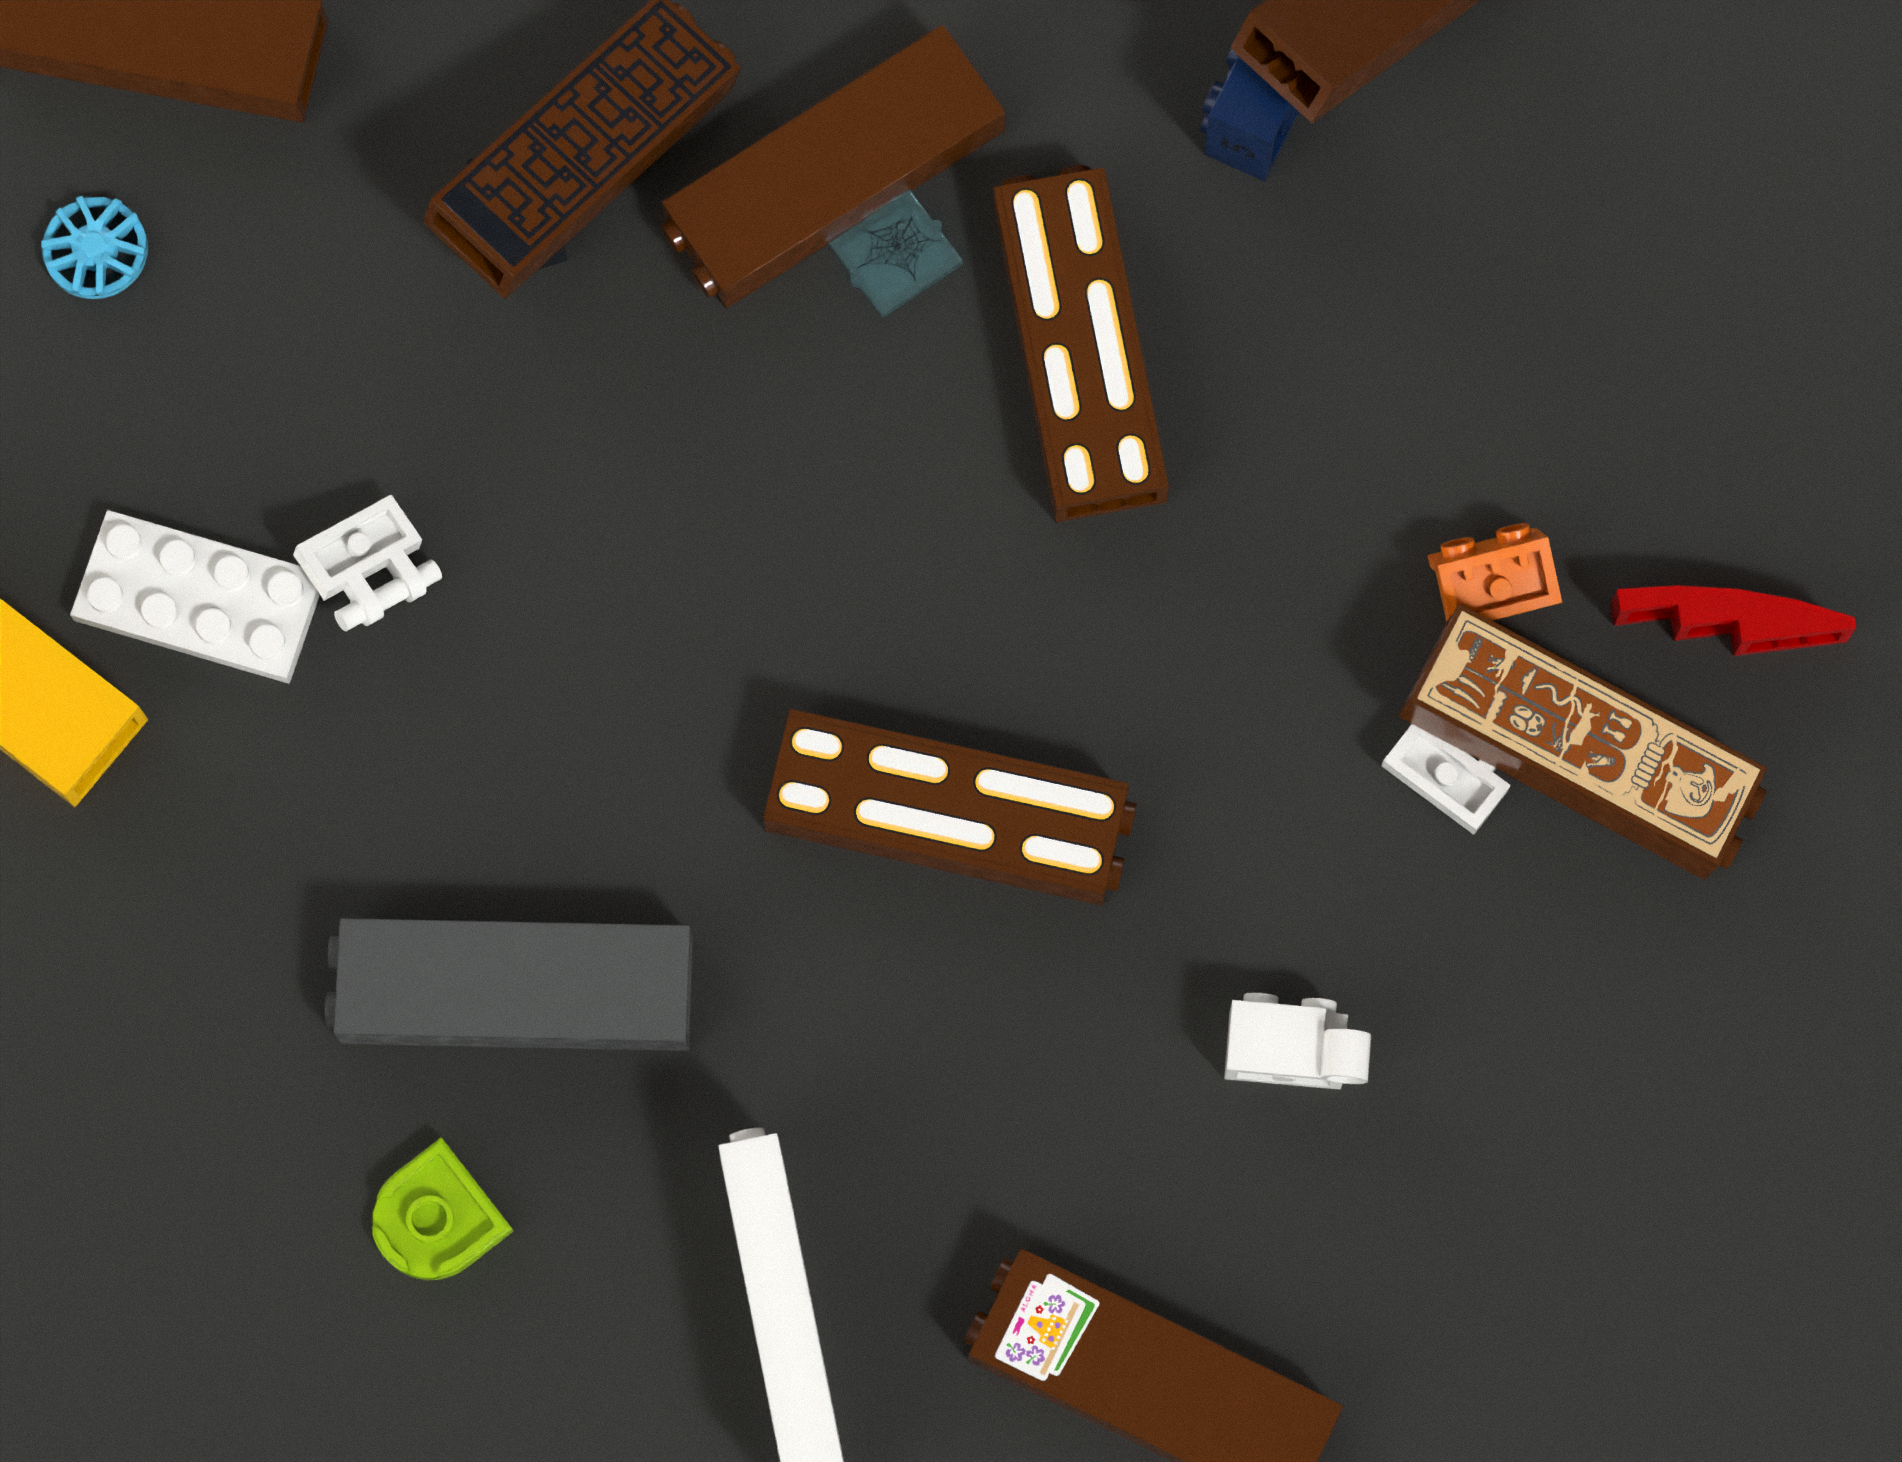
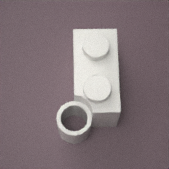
M1246 993L1243 996V1001L1232 1000L1224 1079L1339 1090L1342 1084L1367 1083L1371 1034L1364 1031L1347 1029L1348 1015L1336 1013L1337 1002L1333 1000L1306 998L1302 999L1301 1006L1278 1004V997L1275 995Z

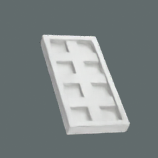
M107 510L70 616L79 623L290 684L320 594L299 565Z

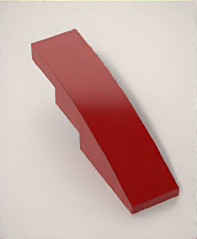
M1680 585L1617 589L1611 602L1614 626L1670 619L1674 641L1730 634L1734 656L1847 643L1856 629L1854 616L1797 599L1732 588Z

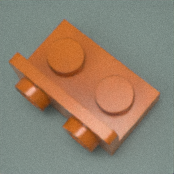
M1518 523L1496 530V538L1475 543L1474 538L1464 537L1441 544V552L1428 555L1430 568L1436 572L1446 622L1459 603L1492 621L1562 603L1548 536L1537 528L1530 529L1527 523Z

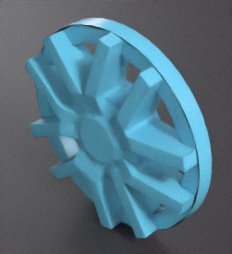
M83 196L76 198L77 201L68 204L62 209L60 207L48 224L43 240H41L43 261L51 278L66 292L86 299L110 297L129 287L143 270L148 254L147 235L137 214L124 205L122 201L105 197L83 198ZM89 208H106V210L94 221ZM82 210L87 220V225L77 229L69 217ZM117 213L127 218L114 230L111 231L107 228ZM63 223L71 235L54 238L57 230ZM133 228L137 234L138 246L122 241ZM52 250H72L70 255L55 260L52 258ZM118 252L136 256L132 267L116 260ZM76 267L73 283L69 282L58 271ZM106 268L124 275L120 280L105 286ZM87 270L96 271V287L94 288L83 287Z

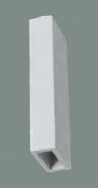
M764 1128L741 1130L729 1135L731 1143L718 1146L780 1462H844L777 1133L765 1135Z

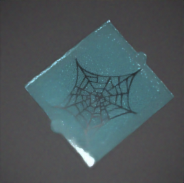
M908 190L830 242L831 249L851 275V285L862 289L882 318L963 265V260L941 232V221L932 220L911 190Z

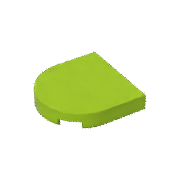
M442 1137L395 1172L383 1184L377 1195L372 1215L373 1237L381 1254L394 1268L403 1274L422 1280H440L460 1273L514 1232Z

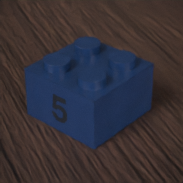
M1231 49L1226 64L1230 67L1224 84L1215 81L1202 109V112L1206 113L1200 128V132L1206 134L1204 155L1265 182L1299 111Z

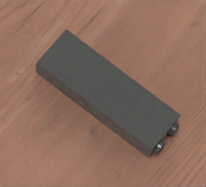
M340 918L339 935H330L328 965L329 970H337L336 992H327L325 1023L326 1027H334V1034L341 1044L689 1051L693 934L688 925Z

